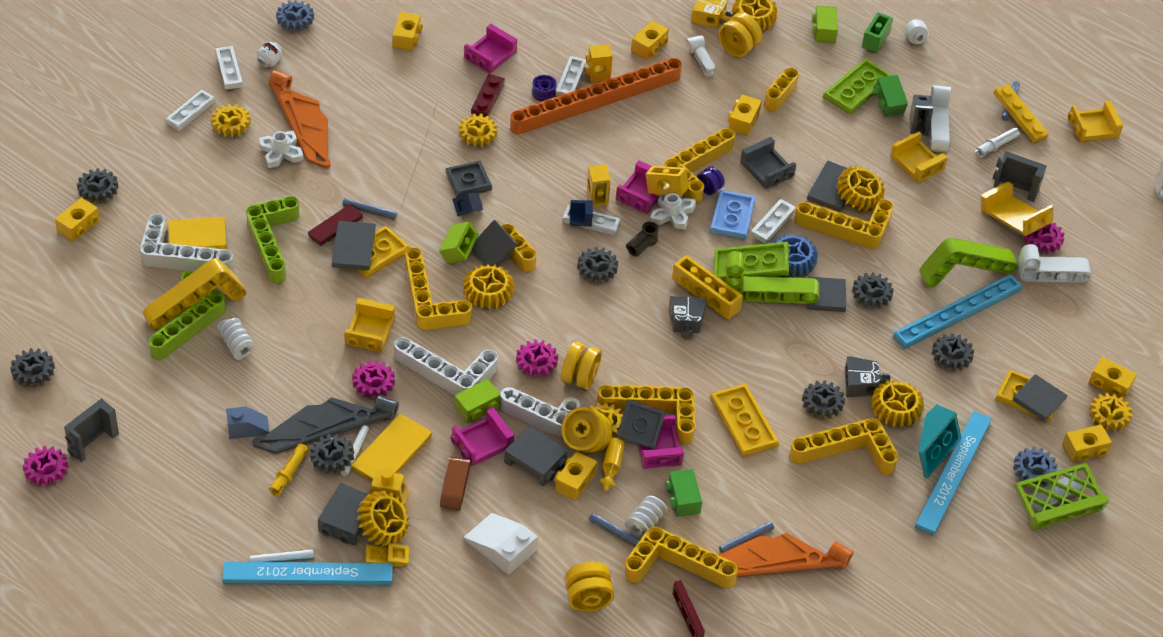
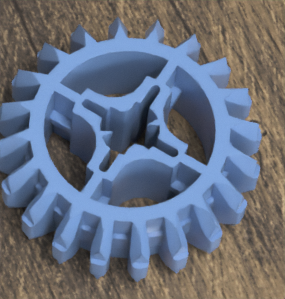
M792 233L791 236L784 234L783 237L778 236L776 240L773 239L772 243L787 241L789 243V275H785V278L787 276L792 278L798 276L801 278L802 275L807 276L809 272L814 270L817 265L818 252L816 246H813V242L808 241L807 237L801 238L800 235L794 236Z

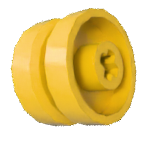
M741 12L735 14L718 30V39L727 53L738 58L744 57L762 41L763 36L758 22L750 15Z
M574 341L567 352L562 366L561 381L567 384H573L576 381L578 388L589 390L601 363L602 350L595 347H590L587 350L585 344Z
M578 407L571 410L565 416L561 434L564 442L570 448L586 454H596L604 450L609 444L612 437V426L609 419L603 413L587 407Z
M594 561L583 562L571 567L565 573L564 580L568 590V602L572 609L581 612L597 611L605 608L614 600L615 594L611 584L610 570L607 565Z

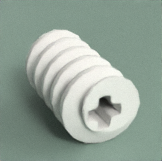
M225 319L217 325V331L220 333L231 354H233V357L236 360L246 358L255 344L251 340L250 335H248L247 330L244 329L240 319Z
M647 496L630 517L626 519L625 527L631 535L640 539L649 528L654 527L659 522V519H662L663 514L667 513L668 508L661 499L655 496Z

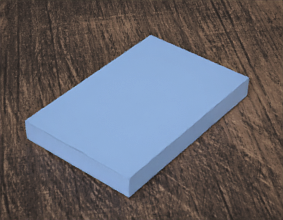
M720 190L710 233L746 240L756 197Z

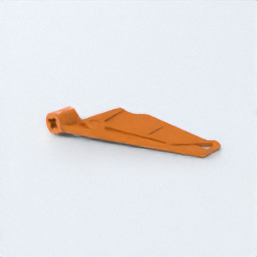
M274 70L270 76L268 86L272 87L307 161L324 168H329L331 162L328 159V118L320 112L319 101L290 90L292 76ZM316 154H317L322 160H324V162H321V161L316 160Z
M784 533L775 538L758 536L719 554V556L735 563L737 566V577L832 567H841L843 569L849 564L854 551L835 541L827 554H824L790 534Z

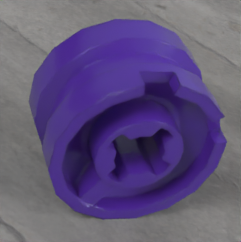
M549 75L535 77L532 83L533 97L540 102L556 97V80Z
M713 166L705 168L704 171L697 175V178L704 184V193L707 195L715 194L717 190L725 185L722 173L718 169L714 170Z

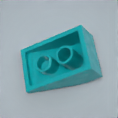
M938 404L926 414L918 451L923 474L927 479L962 438L956 412Z

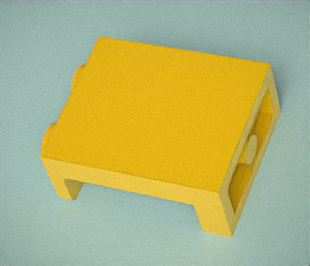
M1105 101L1102 109L1078 111L1076 105H1073L1068 113V121L1072 124L1074 134L1077 135L1079 142L1120 137L1123 123L1112 101Z
M920 132L895 142L890 155L917 183L945 170L948 159L944 153L936 156L922 143V133Z
M358 298L356 301V312L349 329H346L344 333L345 344L370 351L382 352L395 320V306Z

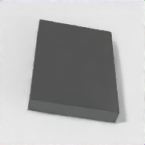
M827 160L808 193L807 200L841 212L846 201L840 200L841 195L837 194L838 189L836 186L839 176L847 167Z
M338 221L332 267L370 270L376 224Z

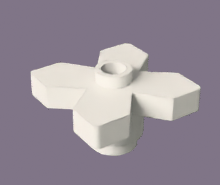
M278 131L274 133L273 137L265 136L259 138L261 150L268 152L265 155L268 168L279 166L283 158L292 163L303 161L301 148L294 146L297 143L294 131Z
M676 193L661 195L658 199V206L660 208L653 210L650 221L662 225L671 220L674 228L685 230L689 223L686 214L693 213L696 207V200L690 198L681 200L680 196Z

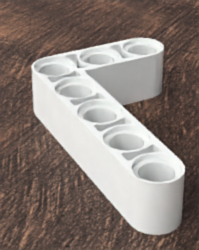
M153 214L149 217L140 247L142 263L145 266L196 271L209 260L217 258L233 272L234 261L231 251L164 243L167 234L165 217L162 214Z
M401 337L394 342V358L397 362L453 395L486 379L490 380L497 372L498 354L493 350L483 351L463 371L408 338Z

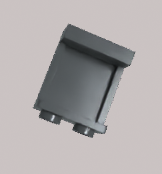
M772 137L743 149L740 163L765 189L791 179L795 175L796 170L795 162L788 164L774 149L775 140Z
M1005 151L1003 158L999 157L996 167L998 170H995L992 178L995 180L993 187H997L999 182H1010L1014 187L1028 191L1027 200L1034 202L1040 190L1047 165Z
M102 398L64 426L65 439L68 445L67 451L73 458H78L81 462L85 460L83 448L104 432L112 438L119 434L116 411Z
M529 425L505 450L504 463L511 466L516 462L540 478L539 484L544 486L547 482H551L559 469L564 468L568 450Z
M340 483L318 518V531L325 536L339 539L342 543L355 546L357 535L361 528H358L361 522L356 520L360 515L356 511L360 508L359 504L369 494Z

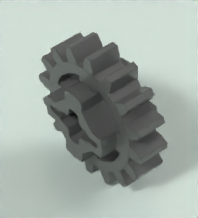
M97 168L95 172L90 169L89 174L83 173V178H78L77 189L79 196H82L85 200L89 199L90 203L93 200H96L97 204H99L100 200L107 202L106 198L113 199V194H117V189H119L117 177L113 176V172L107 173L106 169L99 171V168Z
M595 247L593 251L588 248L587 253L582 252L581 256L578 257L577 270H579L580 275H584L585 280L590 278L591 283L594 280H597L598 283H601V280L608 282V277L613 279L614 274H617L618 261L616 260V255L611 256V251L605 252V248L598 250Z
M872 272L871 276H869L867 273H864V277L859 275L858 279L854 280L852 288L853 298H858V304L863 302L864 307L871 305L872 309L875 306L880 309L882 304L887 306L888 301L892 300L894 288H891L892 283H887V277L882 279V274L875 276L874 272Z
M951 333L950 337H948L946 334H943V338L937 337V341H934L931 353L934 355L933 360H939L938 365H945L946 370L949 367H952L953 371L957 367L963 370L964 366L969 367V363H972L974 357V349H971L972 343L967 344L968 339L962 340L961 335L954 337V334Z
M32 348L29 349L28 353L23 350L21 356L16 354V360L11 361L12 366L10 370L13 380H17L19 385L24 382L25 387H28L29 384L36 387V383L44 385L43 380L50 381L49 375H54L53 369H55L52 356H48L47 351L41 353L39 348L36 352H33Z
M823 380L822 384L815 381V385L810 383L808 388L804 389L802 396L803 408L808 407L807 413L813 412V417L820 415L821 419H824V416L831 419L832 414L838 416L839 411L842 412L845 403V398H843L844 392H839V386L834 388L833 382L828 385L826 380Z
M328 434L326 439L320 437V442L315 441L314 447L310 448L311 462H313V467H318L319 472L325 469L326 474H329L330 470H333L335 474L337 469L344 471V466H350V460H354V448L350 440L346 441V436L339 438L338 434L334 437Z

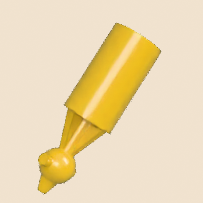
M611 438L606 447L602 464L605 478H600L599 481L604 487L605 492L611 487H615L616 483L613 482L612 478L620 471L625 449V442L620 438Z

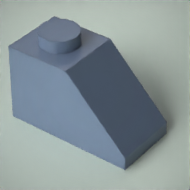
M247 406L226 409L229 439L261 436L269 433L268 417Z

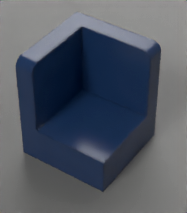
M468 193L453 199L458 217L483 210L479 193Z
M593 200L570 201V226L592 227Z

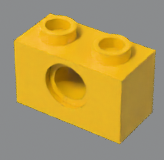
M400 12L392 35L393 48L413 51L415 44L418 45L419 33H422L423 30L421 15Z
M651 20L632 38L631 51L648 60L651 56L656 55L662 46L668 43L669 29Z
M610 44L589 46L588 53L585 55L587 66L584 67L585 76H588L590 83H599L611 79L613 55Z
M742 94L739 101L736 100L734 103V111H730L727 122H729V128L734 132L749 136L760 114L762 100Z
M607 164L588 166L586 192L588 199L593 200V207L609 205L611 179Z
M652 166L646 173L647 188L650 194L661 196L676 193L682 196L689 188L686 168Z
M82 197L55 218L57 232L72 242L83 236L87 230L100 221L98 207Z
M1102 356L1092 371L1088 383L1111 395L1115 393L1117 398L1124 397V400L1134 384L1137 373Z
M1102 424L1066 432L1062 443L1072 463L1077 461L1083 462L1094 457H1103L1108 454L1112 444Z
M576 451L572 457H568L564 469L557 472L554 479L556 482L555 491L577 501L595 476L597 461Z

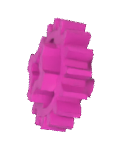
M1050 223L1024 236V240L1027 241L1026 245H1036L1039 253L1045 251L1046 254L1049 251L1055 253L1056 249L1060 250L1061 245H1063L1065 239L1063 238L1064 232H1061V227H1056L1057 223Z
M534 339L532 344L527 341L526 346L520 345V350H517L516 363L518 364V369H523V374L530 373V377L534 374L537 378H540V374L547 377L548 372L553 373L554 368H557L558 354H556V348L551 349V343L545 345L544 340L538 343Z
M375 360L374 364H371L370 361H367V365L361 363L360 369L355 368V374H352L353 388H356V393L362 392V397L369 395L370 399L373 396L378 398L381 394L387 396V391L392 392L395 385V373L391 371V366L385 367V362L378 364V360Z
M43 446V450L35 448V453L29 452V458H24V465H22L25 478L29 479L31 484L36 482L37 487H40L42 483H45V486L48 487L51 482L56 485V480L62 481L63 475L68 474L67 468H69L66 454H62L61 449L55 451L54 446L50 449Z

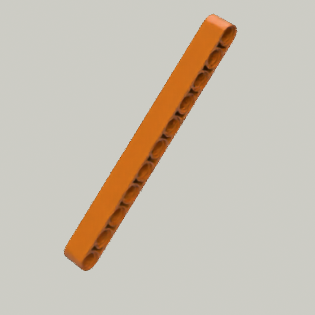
M671 58L513 111L510 118V130L515 134H522L676 82L681 77L682 62L677 58Z

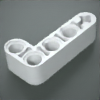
M933 85L930 94L933 103V113L929 128V149L932 152L948 153L950 144L948 106L951 97V87Z
M1033 244L1026 245L1021 249L1018 269L1020 278L1023 281L1087 282L1092 278L1090 264L1086 258L1040 257L1038 247Z
M511 387L504 388L500 393V409L503 412L557 437H562L561 430L565 416L571 410L580 407V402L572 397L566 398L559 408H556Z

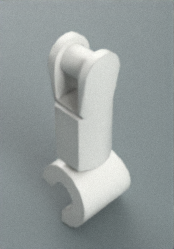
M700 35L685 39L686 43H689L691 47L689 53L694 54L704 75L707 77L713 76L715 64L705 49L704 37Z

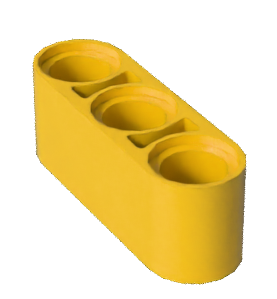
M786 68L767 89L764 107L767 110H778L796 89L799 72L795 68Z
M502 224L501 226L518 244L509 257L520 270L524 272L533 271L536 267V251L513 225Z

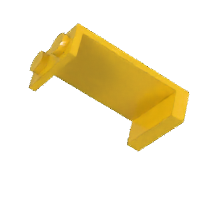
M1006 182L980 195L981 211L1024 236L1053 222V206L1050 205L1040 211L1013 197V184L1010 182Z

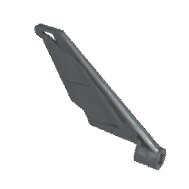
M380 395L372 410L331 397L321 405H307L265 436L255 438L252 441L253 446L276 454L295 448L298 444L304 445L320 440V437L327 438L328 434L333 436L384 419H393L398 411L399 401ZM262 442H275L270 446L260 444Z

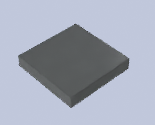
M481 161L446 168V174L457 197L468 193H482L492 190V184Z
M493 220L476 239L472 250L485 265L494 266L496 264L498 268L518 244L498 221Z
M808 276V278L819 281V300L816 303L808 304V309L846 312V279Z
M1035 374L1014 395L1012 401L1045 422L1066 400L1067 394Z
M627 400L616 438L654 450L666 411Z

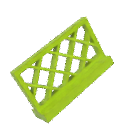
M1087 463L1021 481L1014 485L1031 520L1029 525L1032 531L1101 511L1109 503L1107 495H1102ZM1076 471H1084L1086 475L1085 481L1075 476ZM1064 476L1070 479L1068 486L1058 482V477ZM1046 481L1052 484L1050 491L1040 487V483ZM1072 481L1083 485L1081 492L1070 487ZM1028 486L1035 489L1033 495L1030 496L1024 493L1022 487ZM1055 486L1065 490L1063 497L1053 493ZM1085 487L1092 489L1096 496L1090 497L1084 494ZM1037 491L1048 496L1045 502L1035 498ZM1068 492L1078 496L1076 502L1065 498ZM1050 497L1060 501V506L1054 507L1049 505ZM1032 502L1042 506V511L1034 513L1031 507Z

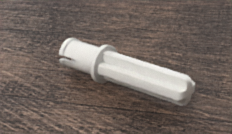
M1013 128L993 140L988 139L985 144L976 147V155L982 158L990 152H996L998 147L1020 135L1018 129Z

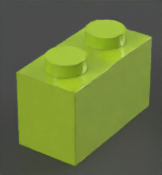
M816 6V11L812 12V22L814 23L812 25V34H815V41L836 43L838 32L837 7Z
M469 221L453 224L439 252L448 264L466 261L479 234Z
M486 379L454 395V408L466 423H469L473 420H478L486 414L487 410L493 407L497 410L500 407L501 394Z

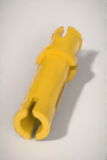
M298 444L283 469L277 472L275 481L269 487L272 495L280 496L284 487L291 482L294 472L309 452L307 446Z

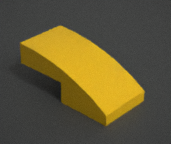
M389 543L387 547L366 545L364 563H393V568L408 566L409 546Z

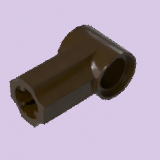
M651 221L645 222L642 225V230L626 244L629 254L634 257L639 256L647 247L655 245L658 241V225Z

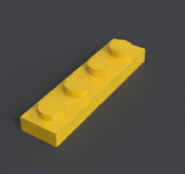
M1009 84L994 90L993 94L1033 143L1048 137L1049 133Z

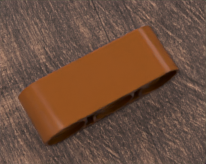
M450 457L441 493L440 507L461 510L470 470V459Z

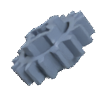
M289 0L288 4L282 3V7H278L276 19L277 23L281 24V28L286 27L287 31L293 29L294 32L296 29L303 31L302 27L309 28V24H313L314 12L313 8H310V4L304 5V1L298 3L297 0L294 2Z
M1026 447L1024 452L1019 451L1018 456L1015 457L1013 470H1017L1016 476H1021L1020 481H1025L1056 472L1058 464L1054 463L1055 457H1049L1050 452L1043 453V448L1037 451L1035 447H1032L1030 451ZM1042 481L1041 484L1046 486L1047 482Z

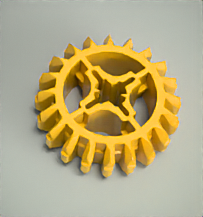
M736 0L732 7L734 15L741 12L753 17L758 22L762 32L765 29L770 30L778 16L777 7L772 0Z
M857 165L845 169L839 176L836 186L838 189L837 194L841 195L840 200H845L846 204L851 205V208L856 207L858 211L863 209L865 212L874 209L878 201L883 200L885 188L884 183L880 182L881 177L876 176V172L872 173L870 168L866 170L864 166L859 168Z
M480 264L479 268L473 267V270L468 271L467 276H465L463 284L464 295L475 307L480 305L481 309L484 307H488L489 310L491 307L498 309L499 305L504 307L505 303L509 302L514 294L512 275H509L508 270L504 271L503 266L497 268L496 264L494 266L487 264L483 267Z
M894 379L891 383L887 380L885 384L881 383L879 388H876L874 391L871 407L874 410V416H879V421L884 420L885 425L890 423L893 428L896 425H899L900 428L904 425L909 427L911 423L915 424L921 418L924 411V398L921 397V392L917 391L916 386L911 387L910 382L904 384L903 380L896 382Z
M385 490L375 491L371 495H367L359 504L360 508L356 511L360 515L356 520L361 522L358 528H363L364 530L362 535H368V541L374 540V545L381 544L382 547L389 545V543L396 544V542L401 541L403 536L408 533L406 529L409 528L410 524L407 521L411 518L406 515L409 509H404L403 505L405 502H399V496L393 497V492L386 493ZM376 504L380 505V508L377 510L374 509ZM389 527L393 528L391 533L387 532Z

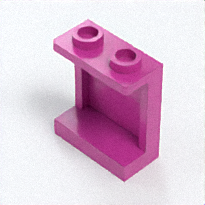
M489 24L486 27V35L472 46L469 44L464 45V58L491 74L517 52L518 39L493 24Z
M638 160L632 176L623 186L619 185L617 187L616 200L648 214L659 199V196L648 193L646 173L652 166Z
M494 407L487 410L485 419L461 430L457 426L452 427V435L450 436L453 445L458 446L463 459L471 460V466L504 452L514 442V434Z
M674 415L664 416L654 450L638 445L643 469L682 465L684 451L683 447L679 446Z

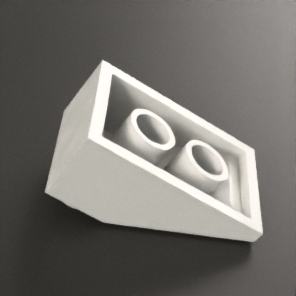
M491 513L465 535L463 540L507 575H510L537 551L538 536L520 523Z

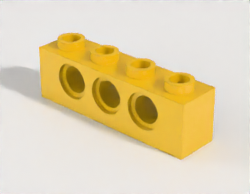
M685 255L673 265L672 279L697 298H706V304L728 321L741 311L743 295L691 257Z

